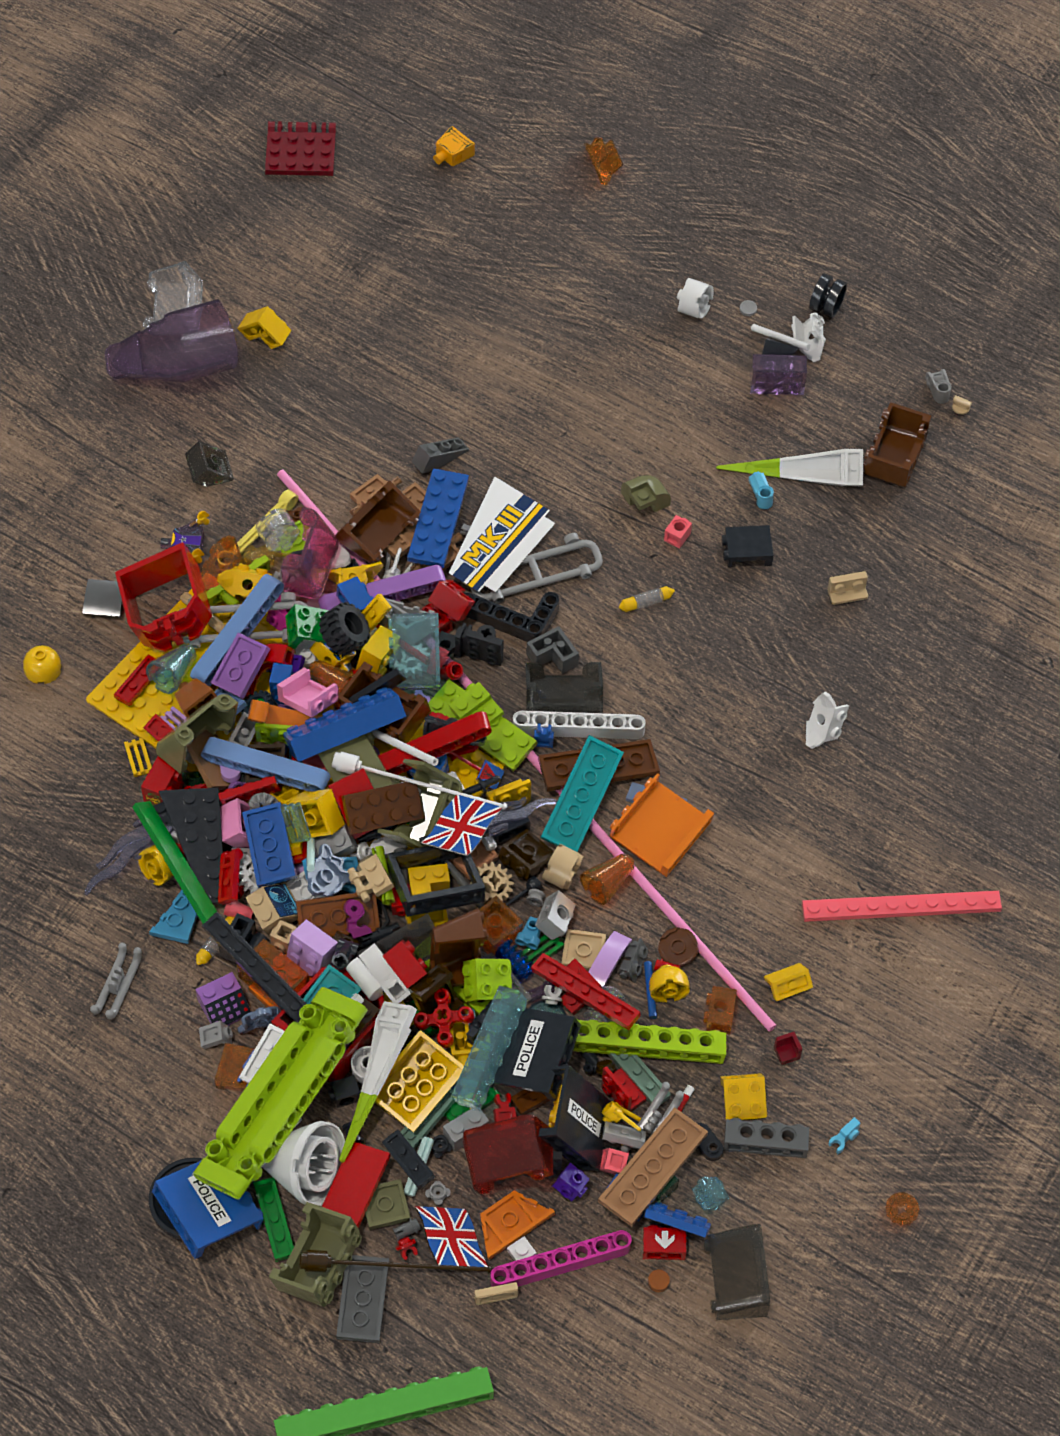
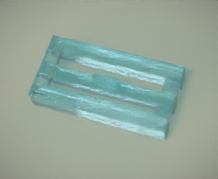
M300 802L296 804L290 803L289 805L283 804L280 809L291 843L309 841L311 835Z

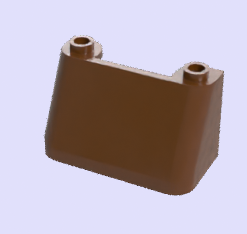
M389 480L333 537L340 544L369 563L373 561L377 563L384 556L382 554L384 549L408 525L412 527L419 520L417 516L421 511Z

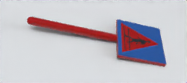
M449 752L452 756L479 771L477 778L480 777L482 781L496 775L502 778L504 770L487 760H484L480 768L457 753ZM499 783L494 784L488 788L494 790L498 787Z

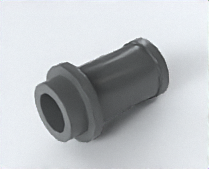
M410 1218L408 1222L393 1228L398 1241L413 1233L418 1234V1231L421 1230L416 1218Z

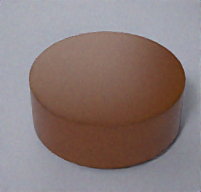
M657 1269L650 1273L648 1285L651 1290L663 1292L669 1286L670 1278L664 1270Z

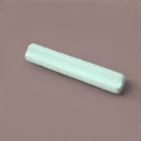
M429 1137L422 1138L417 1152L425 1164L434 1140ZM408 1177L404 1194L414 1197L417 1187Z

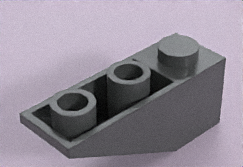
M459 437L419 445L412 463L421 473L432 472L433 468H441L469 451V448Z

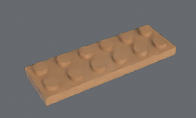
M674 1107L598 1198V1202L632 1227L708 1135V1131Z

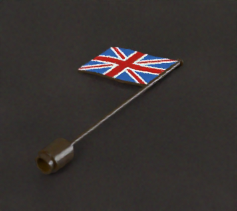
M415 1206L423 1223L429 1249L437 1265L331 1260V1255H328V1252L324 1250H306V1252H300L299 1268L304 1269L305 1272H326L327 1268H331V1264L487 1271L488 1274L492 1271V1267L487 1265L479 1248L474 1226L467 1211L458 1208Z

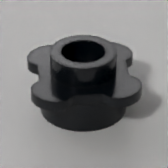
M440 1134L433 1138L434 1143L431 1150L434 1152L435 1158H441L442 1154L452 1150L451 1144L448 1143L444 1135Z

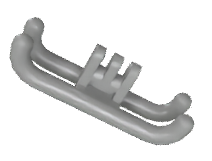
M125 943L119 944L117 958L96 1004L90 1007L92 1014L97 1015L101 1012L109 993L117 996L111 1009L107 1010L105 1015L110 1020L116 1017L141 961L142 951L139 947L134 948L133 960L126 976H124L121 966L126 956L127 947Z
M663 1082L658 1094L637 1125L641 1130H645L652 1135L674 1107L678 1109L684 1098V1093L682 1091L676 1092L672 1103L662 1116L657 1109L670 1089V1084ZM627 1145L621 1146L622 1152L627 1153L631 1150V1147Z

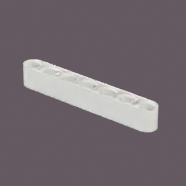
M518 711L513 715V724L530 736H534L537 724L543 723L541 725L543 728H547L548 724L552 725L551 731L554 732V737L587 738L590 735L594 738L640 739L644 736L646 723L641 715Z

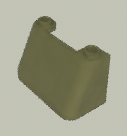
M221 694L207 702L159 740L156 746L157 755L181 774L188 767V763L185 760L188 753L186 752L187 746L203 731L207 729L214 735L216 731L221 730L225 731L224 733L228 735L234 730L238 702L226 694Z
M368 732L318 754L328 773H330L333 782L350 775L336 771V768L332 767L335 753H341V751L360 756L359 761H362L363 766L387 772L373 748L375 736L372 732ZM365 770L374 789L401 783L399 779Z

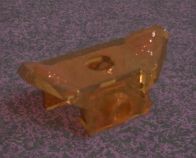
M601 137L594 138L591 145L584 143V146L592 159V164L597 171L600 183L607 185L611 176L624 164L613 140L610 139L605 144Z
M230 534L222 537L220 541L212 545L209 551L211 555L208 561L205 560L201 567L202 580L206 591L219 585L217 582L218 574L237 566V562L242 559L236 538ZM218 558L225 560V566L222 569H218L215 566V561Z

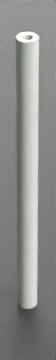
M377 729L371 731L375 738L433 766L438 764V759Z

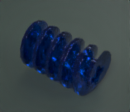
M508 939L498 947L495 952V959H509L511 962V977L515 978L518 984L525 983L535 974L531 970V966L534 963L532 961L526 963L529 957L523 956L521 958L523 951L519 950L516 952L518 945L511 946L513 940Z

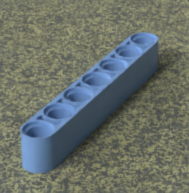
M265 574L193 667L190 673L192 679L197 678L209 687L212 685L211 681L237 633L249 637L284 589L283 582L269 574Z
M215 737L208 739L201 752V757L210 763L261 778L275 776L281 784L308 792L325 790L331 778L330 773L324 769Z

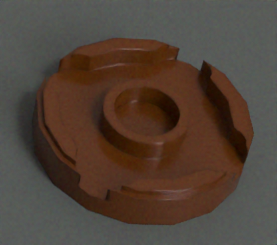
M674 927L667 930L661 936L658 951L665 962L684 967L696 958L698 942L690 930Z

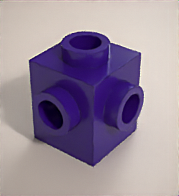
M570 1163L561 1172L552 1186L563 1197L568 1198L572 1202L576 1196L581 1198L588 1188L585 1185L590 1178Z

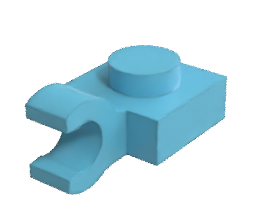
M854 1117L840 1130L839 1134L829 1140L828 1145L832 1146V1144L838 1143L840 1147L837 1148L836 1153H841L844 1150L845 1143L849 1139L852 1141L858 1136L860 1122Z

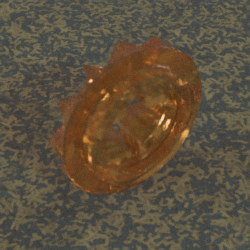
M895 1193L886 1202L887 1216L890 1217L892 1222L899 1223L900 1226L910 1224L916 1220L919 1214L917 1200L908 1193ZM907 1204L905 1210L907 1213L902 1212L898 1214L899 1208L897 1206L902 1207Z

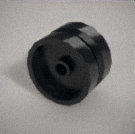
M823 273L812 293L809 309L815 312H820L823 309L825 316L834 318L844 300L847 282L841 279H837L834 282L833 276Z

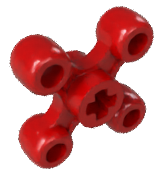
M440 988L434 993V999L438 1007L434 1010L433 1014L419 1012L414 1016L413 1022L419 1030H426L429 1026H437L439 1028L437 1035L438 1044L442 1048H450L454 1043V1037L450 1029L457 1022H462L463 1024L472 1023L475 1019V1014L468 1006H463L457 1011L450 1010L451 995L448 990Z

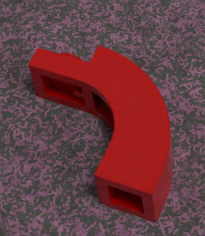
M266 644L271 649L244 698L248 699V695H254L261 675L266 670L272 668L273 663L291 665L295 653L294 649L285 644Z

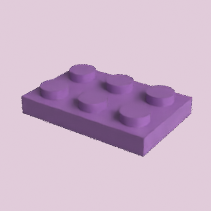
M237 633L211 683L244 699L271 648L241 633Z

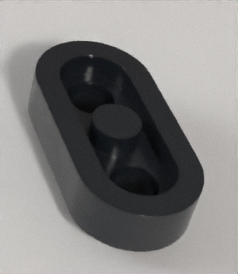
M697 1123L708 1131V1135L697 1149L707 1160H719L723 1155V1144L706 1124ZM715 1146L717 1149L713 1151L710 1147Z

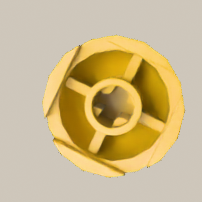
M44 645L36 646L26 653L23 660L24 673L28 680L33 683L44 682V684H48L56 680L61 673V659L51 647Z
M155 845L139 853L141 855V859L138 860L140 869L148 880L152 878L155 881L154 885L161 886L173 877L172 872L164 861L163 855Z
M661 966L652 974L649 981L651 998L657 1002H667V998H674V1001H678L686 997L690 992L687 975L683 970L675 966Z

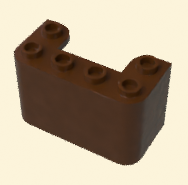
M890 402L888 409L884 408L882 421L879 426L881 431L876 433L873 441L875 445L866 450L863 464L864 474L906 488L925 443L932 415Z
M364 661L339 694L340 707L351 702L349 697L381 678L382 675L372 672L371 669L373 667ZM394 687L392 690L399 695L406 717L380 727L377 730L404 743H408L424 722L425 717L430 714L431 709L427 699L422 695L418 694L416 696L413 693L410 695L400 688Z

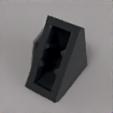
M768 337L765 340L759 366L776 370L779 365L800 348Z

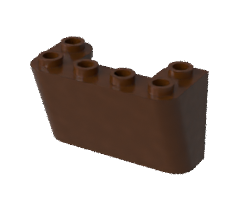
M479 908L432 928L429 971L437 964H441L450 970L454 977L450 980L452 987L464 986L463 961L481 959L480 947L484 945V941L488 940L487 929L483 928L482 925L484 924L483 911L480 912Z

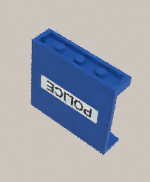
M201 1161L155 1181L152 1193L194 1259L203 1255L205 1247L254 1225L257 1230L260 1229L264 1219L262 1211L255 1206L252 1196L248 1191H245L240 1200H237L196 1179L192 1173Z

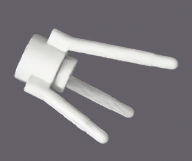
M398 548L390 570L391 555L387 552L383 579L400 575L401 571L397 568L402 548ZM412 562L404 573L410 572V567L415 565V563Z

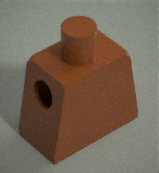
M197 678L189 683L182 682L179 690L175 693L179 706L186 717H189L198 708L217 697L211 687Z

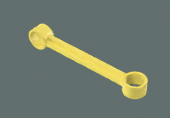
M289 489L285 490L281 494L278 503L230 550L219 552L217 555L219 568L223 571L234 568L237 564L236 559L286 510L290 511L295 507L298 502V495ZM226 557H230L233 559V561L228 564H224L221 562V560Z

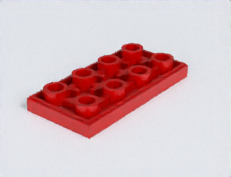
M354 1142L345 1161L340 1165L322 1207L351 1217L359 1228L391 1157L390 1153Z

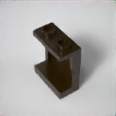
M437 964L408 988L419 1012L433 1014L434 1010L438 1007L434 999V993L440 988L448 990L451 995L450 1010L457 1011L465 1006L464 1002L456 996L450 982L454 978L452 972L441 964ZM430 1026L434 1030L438 1028L437 1026Z

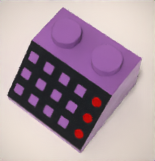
M233 972L196 989L197 1000L210 1024L222 1021L229 1026L240 1021L244 1015L251 1012Z

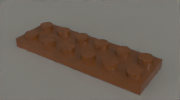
M651 739L611 745L624 753L610 782L660 774ZM582 749L538 756L547 792L564 788Z

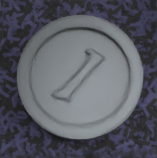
M750 300L743 301L740 304V312L745 316H752L757 312V305Z

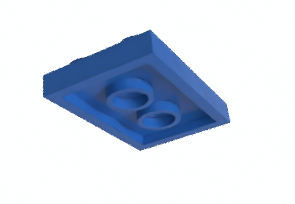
M655 1202V1205L651 1204L646 1209L644 1217L702 1237H706L711 1227V1223H708V1219L695 1216L693 1218L687 1216L688 1213L680 1209L672 1211L667 1209V1205Z

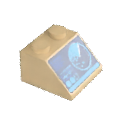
M287 883L264 886L245 897L261 928L269 936L280 920L289 924L297 920L296 899Z

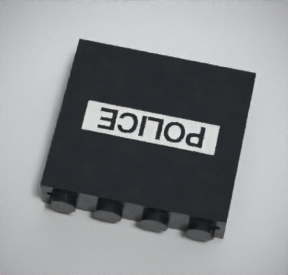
M508 1005L507 1011L503 1015V1023L496 1035V1043L490 1052L489 1063L483 1072V1081L489 1088H493L494 1084L543 1093L549 1100L556 1101L563 1080L555 1075L551 1067L569 1064L581 1024L574 1016Z
M563 1064L558 1067H551L555 1075L563 1080L555 1125L551 1128H540L539 1137L556 1151L562 1152V1156L583 1172L600 1170L605 1142L602 1139L605 1122L602 1120L604 1117L602 1110L611 1101L598 1091L593 1084L576 1072L572 1066Z

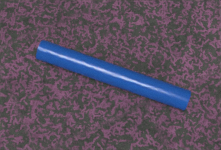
M646 961L644 962L649 1019H656V1001L651 998L649 991V981L653 974L652 962Z

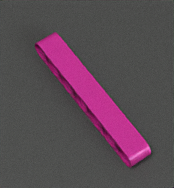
M620 1230L493 1268L490 1274L491 1287L517 1282L519 1287L624 1256L631 1249V1235L627 1231ZM619 1240H623L627 1244L625 1246H620L616 1242ZM599 1246H603L607 1250L604 1252H600L596 1248ZM579 1252H583L587 1256L584 1258H580L576 1254ZM558 1258H563L566 1260V1262L563 1264H559L556 1262V1260ZM538 1264H543L546 1266V1268L543 1270H539L535 1266ZM517 1270H523L525 1271V1275L519 1276L515 1272ZM497 1276H503L505 1280L502 1282H498L495 1280V1278Z

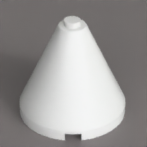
M318 1121L296 1129L290 1133L272 1161L264 1163L262 1167L302 1204L305 1205L306 1202L322 1206L342 1163L339 1158L345 1144L343 1133L335 1124Z

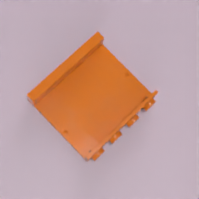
M657 773L654 778L650 777L642 792H637L631 806L627 805L623 809L621 818L613 821L610 826V837L667 877L710 825L714 813L709 809L702 813L658 782L660 775Z

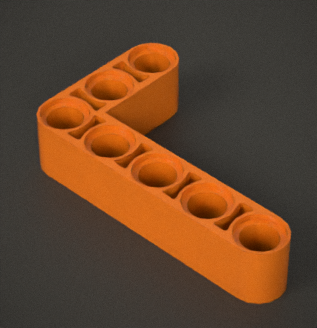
M251 700L247 720L266 724L300 726L305 724V721L311 717L300 711L270 705V703L259 700ZM315 715V716L312 717V718H316V719H317V718L322 717V716Z

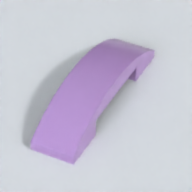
M616 931L605 942L589 970V973L603 987L602 989H605V984L621 956H624L629 943L632 942V939Z

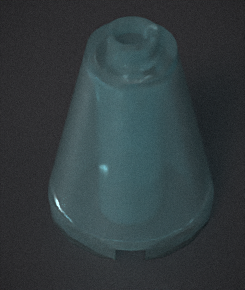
M183 644L151 661L146 667L148 679L150 681L153 679L156 683L155 687L161 692L173 693L179 688L196 659L195 649L190 645Z

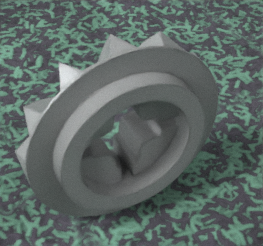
M257 793L251 797L248 805L250 810L261 807V805L267 806L278 803V800L270 794Z

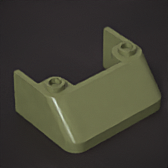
M410 759L403 760V763L416 769L414 780L462 793V784L458 779L427 762ZM417 785L421 789L420 800L424 818L410 821L409 826L399 824L394 831L378 829V833L397 843L415 849L429 846L426 844L421 845L419 838L427 836L432 832L444 809L456 795Z

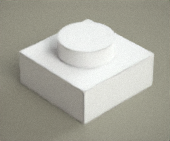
M525 1236L507 1247V1251L514 1261L536 1255V1251Z

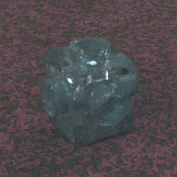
M702 1177L697 1181V1185L691 1189L697 1203L701 1205L704 1211L716 1210L729 1199L724 1185L718 1177Z

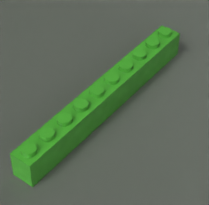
M478 1366L471 1368L469 1372H453L448 1377L441 1379L433 1377L421 1384L413 1382L401 1389L389 1388L385 1390V1393L377 1395L376 1393H369L357 1400L354 1398L345 1399L341 1404L337 1405L330 1403L321 1406L320 1409H305L300 1411L299 1414L292 1416L290 1414L281 1415L278 1419L274 1420L277 1436H347L494 1399V1391L488 1368Z

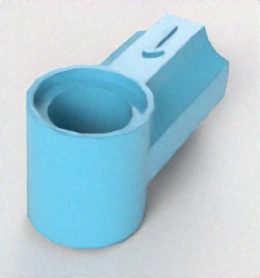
M760 471L754 472L749 476V483L756 496L757 506L761 509H769L773 505L774 491L769 486L764 473H760Z

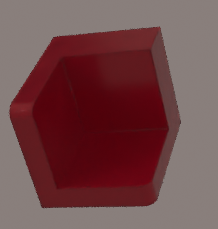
M795 1031L775 1038L774 1050L781 1065L801 1058L802 1046Z

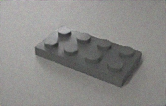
M352 1255V1261L389 1262V1258ZM346 1266L336 1339L380 1343L388 1267Z

